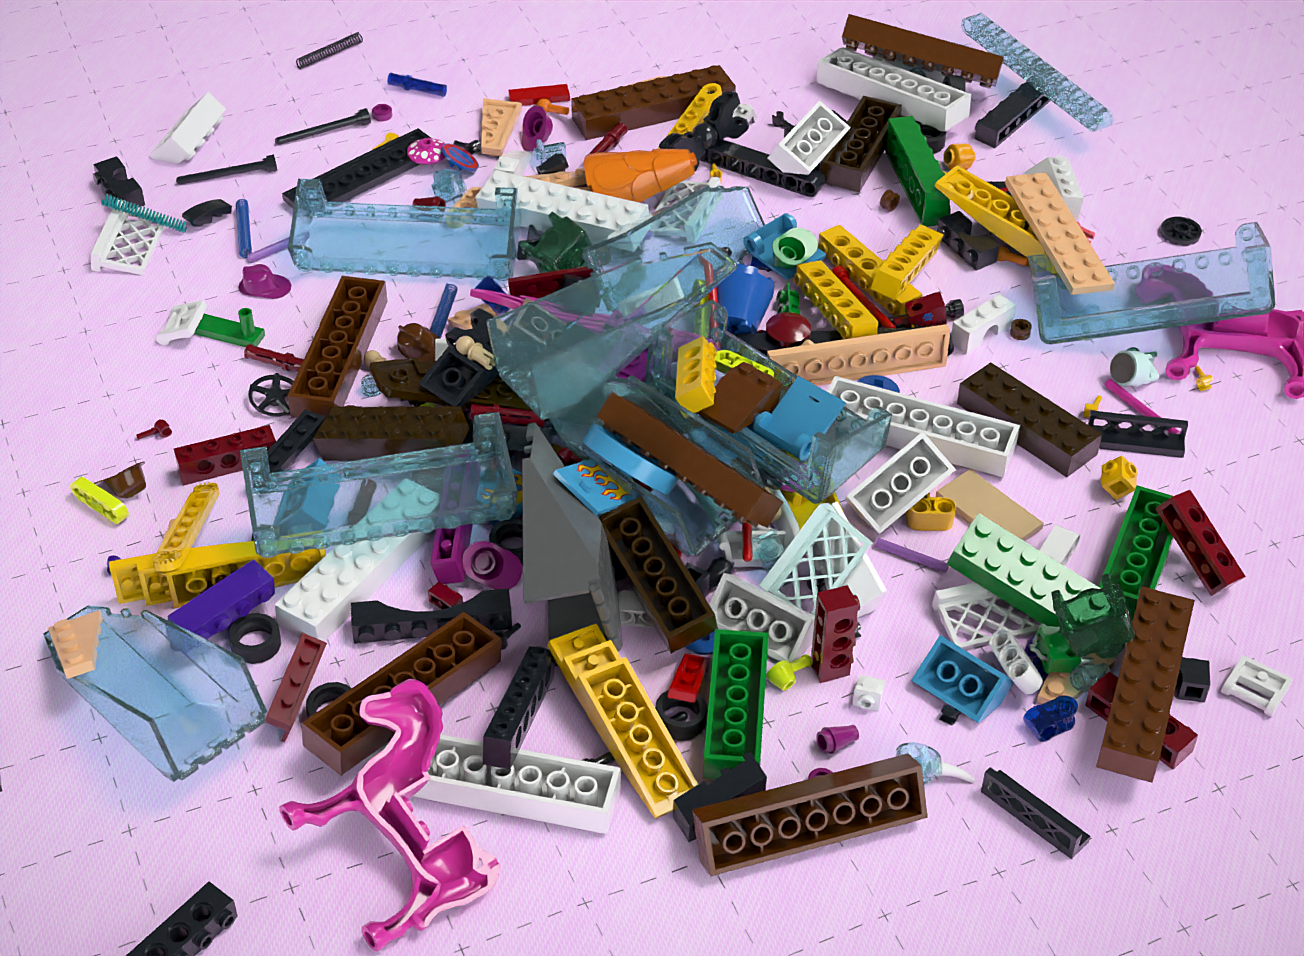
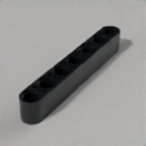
M717 139L714 146L705 149L706 153L700 159L702 162L711 165L716 164L717 167L807 197L817 195L826 183L825 175L819 170L813 169L809 175L782 172L768 159L770 154L724 139L722 141Z

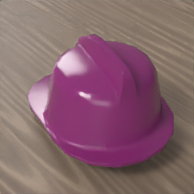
M532 106L524 115L522 124L523 149L528 152L535 150L541 143L547 141L552 133L553 122L541 106Z
M255 264L243 267V279L240 281L238 288L244 295L277 299L286 296L291 291L292 285L290 280L284 276L273 274L268 266Z
M487 541L474 542L468 546L463 554L462 564L467 576L492 589H511L521 579L522 565L518 557L498 545Z

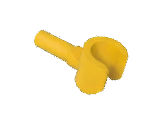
M392 132L387 133L385 140L372 148V150L398 138L399 135Z
M712 164L710 179L711 177H720V183H722V171L717 169L716 164Z
M1196 366L1194 369L1199 376L1196 380L1197 388L1200 391L1211 389L1212 386L1209 382L1213 380L1212 375H1205L1200 366Z
M1098 395L1093 404L1085 403L1083 417H1089L1091 410L1098 411L1102 396Z

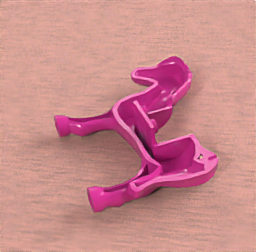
M1151 262L1144 266L1141 272L1142 282L1135 290L1136 298L1142 305H1151L1158 301L1170 299L1179 316L1178 325L1183 337V349L1180 356L1171 359L1166 365L1165 372L1170 379L1182 380L1187 377L1190 368L1196 367L1199 361L1198 350L1200 348L1235 350L1277 358L1286 367L1290 378L1284 385L1285 394L1293 399L1304 397V312L1302 310L1282 311L1265 308V312L1262 314L1259 311L1249 312L1238 310L1235 307H1222L1218 320L1219 301L1214 300L1213 294L1207 291L1206 287L1197 278L1193 277L1191 273L1185 272L1179 267H1172L1169 264Z
M407 679L392 688L390 692L368 696L362 700L359 713L361 719L368 724L386 727L396 733L387 747L371 758L357 773L350 786L333 797L317 803L303 804L289 801L279 806V812L283 821L292 831L301 828L304 824L322 827L332 818L344 812H360L402 855L412 879V889L408 901L399 912L386 921H370L361 927L365 941L375 952L383 949L389 941L402 937L410 927L413 926L417 930L422 931L439 912L465 905L488 892L494 887L501 867L495 856L477 846L475 839L464 825L427 847L430 841L428 837L430 836L429 828L422 820L417 821L412 814L413 806L408 799L421 790L430 780L427 771L431 766L430 761L436 752L440 741V734L443 730L441 707L437 704L428 686L416 679ZM480 859L482 861V866L480 868H476Z

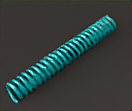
M106 194L104 202L101 199L102 206L105 205L108 208L118 209L122 213L125 212L129 215L132 214V216L135 215V217H142L146 221H152V223L155 222L159 225L162 224V226L178 230L179 232L182 231V233H185L187 229L185 227L186 221L182 224V220L179 222V218L176 220L174 217L172 221L171 216L168 221L169 215L165 219L166 214L162 217V213L159 215V212H157L155 216V210L151 216L152 209L148 214L149 208L145 212L146 208L143 207L141 212L142 206H140L138 211L139 205L136 206L134 211L135 203L132 209V202H130L128 207L129 202L127 201L124 207L125 200H123L121 205L122 199L118 203L119 198H116L114 203L115 196L111 201L112 196Z

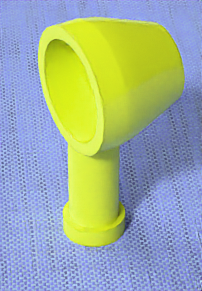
M804 654L801 658L790 663L788 660L780 661L767 672L766 677L781 690H788L796 683L794 672L812 666V658L809 654Z

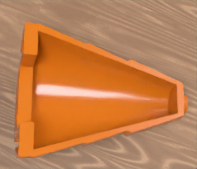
M689 149L600 152L588 154L584 158L585 177L590 192L638 203L695 174L694 165H697L694 152L690 153Z

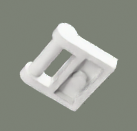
M204 300L173 306L170 311V318L164 329L156 337L157 342L161 345H168L170 340L191 337L195 333L208 307Z
M1242 655L1226 680L1221 693L1227 696L1232 694L1264 710V714L1273 717L1289 690L1293 678ZM1238 682L1246 687H1249L1271 698V700L1269 701L1263 697H1260L1236 685V683Z

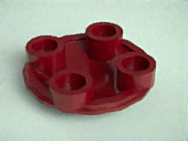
M783 312L769 318L766 322V332L770 337L778 341L779 346L789 347L791 343L808 340L811 337V324L802 315Z

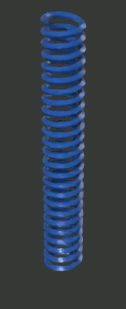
M239 199L236 201L239 255L242 258H247L248 253H252L249 207L246 199Z
M446 284L430 328L440 339L458 291L457 286L454 284Z

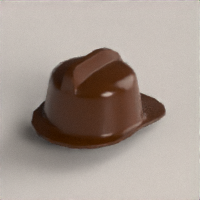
M418 323L398 326L397 346L403 356L407 359L418 358L419 362L435 361V339H440L435 333Z
M142 461L134 464L118 474L94 482V484L105 482L116 496L121 498L133 497L146 488L145 476L142 470V466L146 462Z

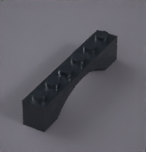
M509 588L483 590L459 605L435 611L402 610L388 606L378 600L351 602V627L354 644L427 637L462 612L468 614L490 631L508 630L512 627Z

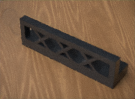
M306 409L250 469L254 491L260 493L267 484L273 485L313 440L326 417Z
M1090 411L1088 425L1102 433L1099 449L1184 458L1185 437L1188 429L1187 420ZM1094 420H1105L1107 424L1103 426L1094 425ZM1127 422L1130 423L1132 426L1128 428H1121L1119 424ZM1146 425H1154L1156 429L1152 431L1144 430L1142 427ZM1172 427L1181 428L1180 434L1169 433L1167 430Z
M466 420L470 429L461 446L524 451V447L532 445L533 440L527 441L528 425L492 424V422ZM538 426L552 447L553 436L559 435V427Z
M989 767L985 771L981 792L1067 857L1073 859L1089 843L1091 837L1089 834L1002 770L995 771Z

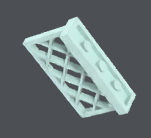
M829 503L819 504L759 585L766 592L770 591L775 596L802 609L801 599L813 598L814 610L811 614L814 616L818 593L816 579L829 578L830 589L840 587L873 544L872 541L835 512L836 509ZM832 519L840 524L841 536L829 537L828 525ZM846 530L849 531L851 534L846 535ZM856 537L863 543L857 553H849L847 538ZM842 538L844 554L831 555L829 540ZM824 540L826 556L814 557L812 546L816 541ZM849 556H854L853 559L850 561ZM844 557L845 569L842 573L833 574L832 558ZM826 559L828 574L816 576L814 560ZM809 561L811 576L798 578L797 566L800 562ZM811 579L813 595L801 596L799 580ZM794 581V597H787L780 591L785 582Z

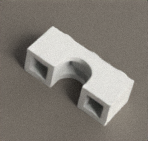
M999 293L955 320L951 331L954 346L968 354L982 345L983 337L988 329L998 335L1011 327L1014 321L1016 304Z

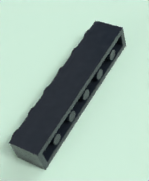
M1042 69L1035 75H1032L1029 80L1024 84L1022 83L1017 90L1011 92L1005 100L999 102L993 110H990L987 115L976 122L974 128L976 131L975 140L997 148L1059 94L1061 77Z

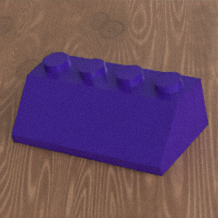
M253 559L169 614L167 618L172 648L175 651H191L195 647L203 645L219 631L228 628L231 623L240 617L249 614L252 609L262 602L270 600L275 594L274 578Z

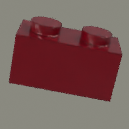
M439 581L428 590L429 602L440 609H446L463 603V596L460 593L453 591L449 586Z

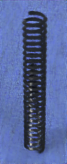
M359 32L353 33L348 37L297 58L296 65L301 70L312 65V63H317V61L319 62L330 57V55L332 56L335 53L337 54L348 49L350 46L353 47L355 44H360V42H363V37Z

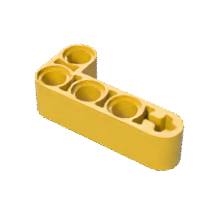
M929 492L905 512L906 523L911 529L918 531H947L954 524L956 503L952 499L945 497H930Z

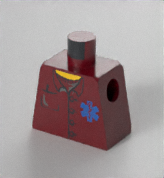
M938 291L907 302L905 304L906 316L893 318L895 328L946 325V307L941 292Z

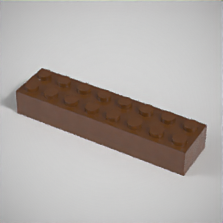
M848 14L842 33L843 45H846V49L857 51V49L864 50V53L870 56L882 55L885 60L895 62V59L903 61L902 64L909 67L918 65L927 72L936 70L941 72L942 76H963L966 83H972V81L979 82L981 87L989 89L991 86L996 87L1004 56L853 14Z
M712 65L703 69H694L685 73H677L672 76L655 78L650 81L637 82L632 85L619 86L614 89L601 90L596 93L571 98L572 120L585 140L603 137L607 131H611L618 123H624L629 131L679 119L705 85L710 83L720 85L722 94L727 91L736 92V85L720 65Z
M341 276L288 393L291 417L298 418L305 409L326 417L332 407H344L363 362V357L368 350L387 305L386 281Z
M611 392L596 416L604 422L603 428L613 434H617L622 441L630 446L638 448L640 453L657 461V464L662 468L675 473L678 479L691 484L702 495L712 498L713 502L718 506L733 512L732 515L744 523L747 522L755 528L758 524L768 528L784 501L636 403L614 392Z
M1141 586L1096 768L1153 783L1192 616L1194 599Z
M462 612L303 721V746L342 776L387 744L396 733L386 727L368 724L361 719L359 713L363 699L368 696L390 692L392 688L407 679H416L428 686L437 704L441 705L501 662L502 638L465 612Z
M909 753L692 810L700 863L710 877L928 818L922 765Z

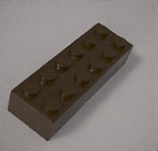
M863 95L846 122L850 129L822 161L821 172L826 177L825 184L860 193L885 151L888 120L901 117L902 105Z
M992 362L960 383L957 405L968 412L1020 425L1016 444L1065 477H1069L1098 455L1102 433Z
M337 406L331 408L313 440L323 461L448 462L454 460L470 428L461 406Z
M642 496L598 517L603 525L614 560L671 654L718 629L715 613Z

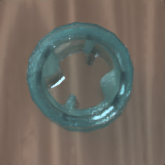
M372 374L366 375L361 379L362 393L365 396L375 397L381 394Z

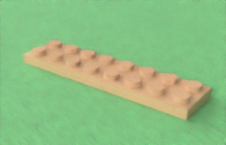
M1047 173L1006 176L1005 185L1070 294L1077 295L1113 290L1115 285L1113 279Z
M946 324L767 351V367L771 369L778 366L789 374L790 378L794 381L800 376L816 386L831 384L834 376L854 381L870 375L887 376L946 367L950 328Z

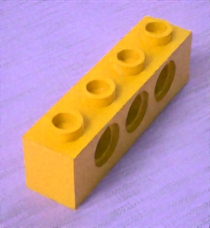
M704 336L678 348L675 398L687 416L714 404V393H716L714 381L716 380L715 368L717 367L715 356L717 351L711 342L708 343Z

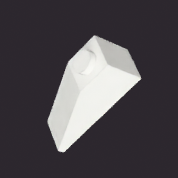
M511 150L499 157L494 171L498 170L523 176L533 157V153Z

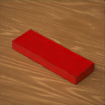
M567 84L508 89L509 100L522 103V106L535 105L540 99H548L551 103L570 101V92Z
M685 653L669 687L668 698L695 703L709 669L710 658Z

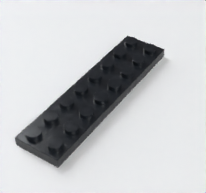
M417 128L283 192V201L307 220L420 165L410 160L407 149L416 140L431 137Z

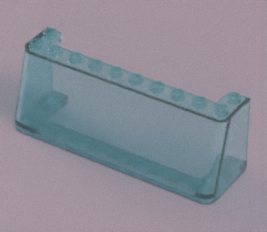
M298 178L288 251L294 266L302 272L313 270L324 273L335 271L346 274L356 272L368 275L378 273L389 276L400 274L411 277L422 275L433 278H441L443 276L455 279H463L465 277L477 280H485L487 278L507 281L508 278H512L514 275L522 220L518 188L496 187L495 199L497 209L327 202L320 179Z
M1258 221L1244 223L1235 231L1236 247L1108 265L1105 268L1115 283L1113 290L1077 295L1070 294L1058 273L1053 274L1052 263L1048 256L1044 254L1028 256L1040 339L1045 344L1052 345L1267 314L1274 309L1276 303L1271 245Z
M710 300L651 328L645 383L648 390L696 424L701 426L708 425L711 429V434L812 503L818 504L826 500L885 448L892 413L879 406L869 411L867 420L844 406L825 434L818 432L813 435L810 454L805 460H800L754 433L753 423L736 434H732L697 413L687 416L675 398L678 348L702 336L705 337L708 343L711 342L714 345L716 351L729 350L772 369L774 378L783 383L779 403L798 376L726 330L728 322L727 311L714 300ZM715 370L716 380L714 381V387L725 376V374Z
M499 412L474 416L473 443L270 473L266 447L240 450L255 550L258 555L265 558H271L283 553L296 554L308 549H326L340 544L352 545L365 540L377 541L390 536L403 537L409 533H428L434 529H454L466 524L479 525L491 520L504 521L510 519L516 512L517 487Z

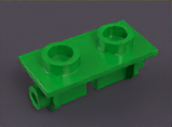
M787 282L783 290L780 289L776 296V302H778L777 314L790 312L800 315L799 294L795 290H790V284Z

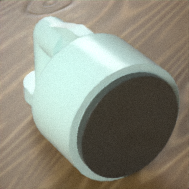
M1120 351L1111 360L1110 374L1113 381L1118 385L1140 386L1159 379V374L1153 365L1154 358L1152 355H1145L1140 351Z

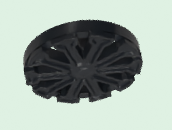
M1174 216L1162 222L1160 233L1171 244L1190 246V244L1194 245L1199 241L1202 228L1196 221L1190 218Z

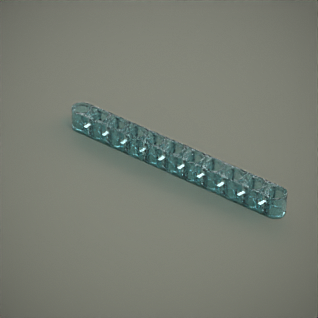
M977 13L962 19L961 27L967 36L988 52L1004 56L1003 64L1089 131L1096 132L1113 124V115L1109 109L986 15Z

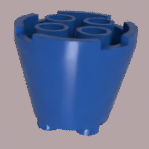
M726 264L724 269L715 271L721 334L756 333L773 298L774 281L771 277L766 278L758 273V268L743 264Z

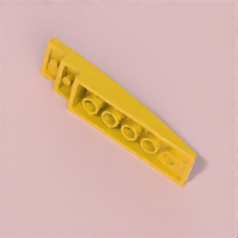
M958 165L935 183L937 189L982 226L1015 250L1061 279L1011 195Z
M323 537L273 539L193 547L190 549L182 566L171 571H157L155 569L153 558L157 553L110 561L109 568L119 604L145 599L146 606L173 601L174 608H179L253 559L274 578V587L297 583L326 556Z
M597 623L549 640L547 646L571 689L612 756L653 817L656 819L673 812V800L698 785L627 658L620 657L611 640L606 641Z

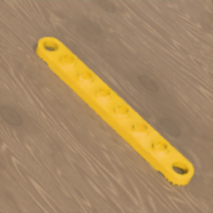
M716 83L705 85L667 136L671 133L684 134L687 131L692 132L696 125L703 123V119L709 114L713 100L722 94L720 85Z
M205 482L193 488V492L189 494L157 550V555L153 558L157 571H171L182 566L220 495L217 483L208 482L206 485Z

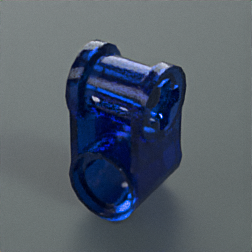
M488 274L474 288L507 294ZM482 300L500 314H504L511 309L500 304Z
M1066 695L1058 696L1051 701L1030 708L1024 714L1023 721L1038 741L1045 742L1054 736L1073 729L1075 726L1074 715L1078 710V703L1073 697Z

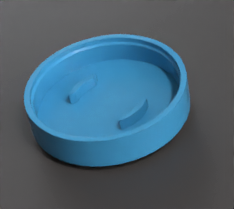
M593 423L582 440L585 445L612 463L631 479L634 477L666 495L670 494L679 480L675 473L662 468L657 464V461L646 457L638 451V448L630 446L622 441L620 436L609 432L598 424Z

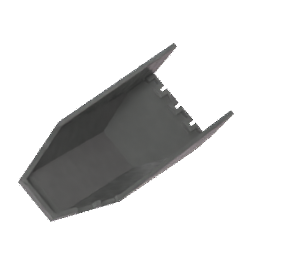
M536 422L529 423L526 438L527 441L533 440L532 445L525 446L524 451L525 454L531 453V456L522 460L523 601L525 604L548 600V641L597 623L606 641L611 640L619 652L622 649L623 641L614 558L603 525L599 518L553 475L555 470L565 466Z

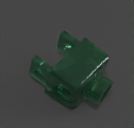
M553 211L548 215L553 227H549L541 235V240L535 247L524 240L519 244L525 257L535 263L540 273L594 265V247L586 231L568 216L561 218Z
M1109 573L1101 575L1103 588H1089L1080 591L1077 596L1066 601L1059 590L1051 592L1060 633L1073 654L1077 657H1084L1095 653L1099 658H1113L1123 651L1125 643L1131 642L1135 638L1130 608L1120 585H1114Z

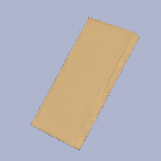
M971 469L936 491V497L952 499L956 503V513L970 524L977 514L980 513L1023 541H1026L1043 529L1044 522Z

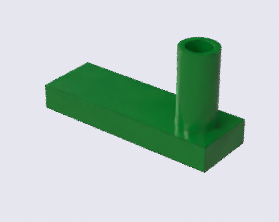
M242 308L238 311L240 322L204 313L194 333L246 347L248 344L258 346L266 336L264 328L254 325L253 314L250 308Z

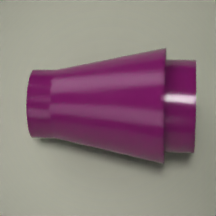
M854 724L849 726L823 727L816 735L819 749L823 753L828 752L829 754H833L859 739V731Z

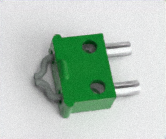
M1041 624L1033 638V644H1029L1030 651L1035 652L1041 659L1044 671L1047 674L1050 672L1075 673L1079 665L1093 666L1094 664L1093 657L1080 656L1077 645L1085 646L1087 644L1086 637L1073 636L1069 627Z

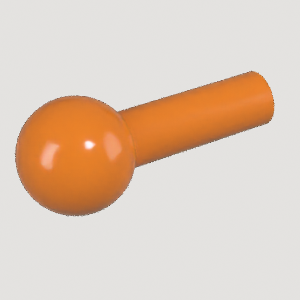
M540 99L536 104L543 107L546 113L569 114L568 107L551 104L548 99Z
M1005 246L999 247L997 261H1009L1027 267L1030 265L1031 260L1029 258L1010 253Z

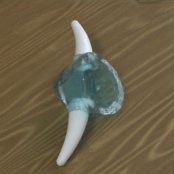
M908 742L899 745L896 749V756L909 753L922 765L924 786L935 776L941 775L958 777L970 783L975 781L974 777L961 768L941 762V755L930 746L922 743Z

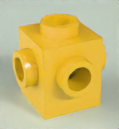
M1122 455L1101 465V486L1115 500L1134 492L1138 475L1136 466Z

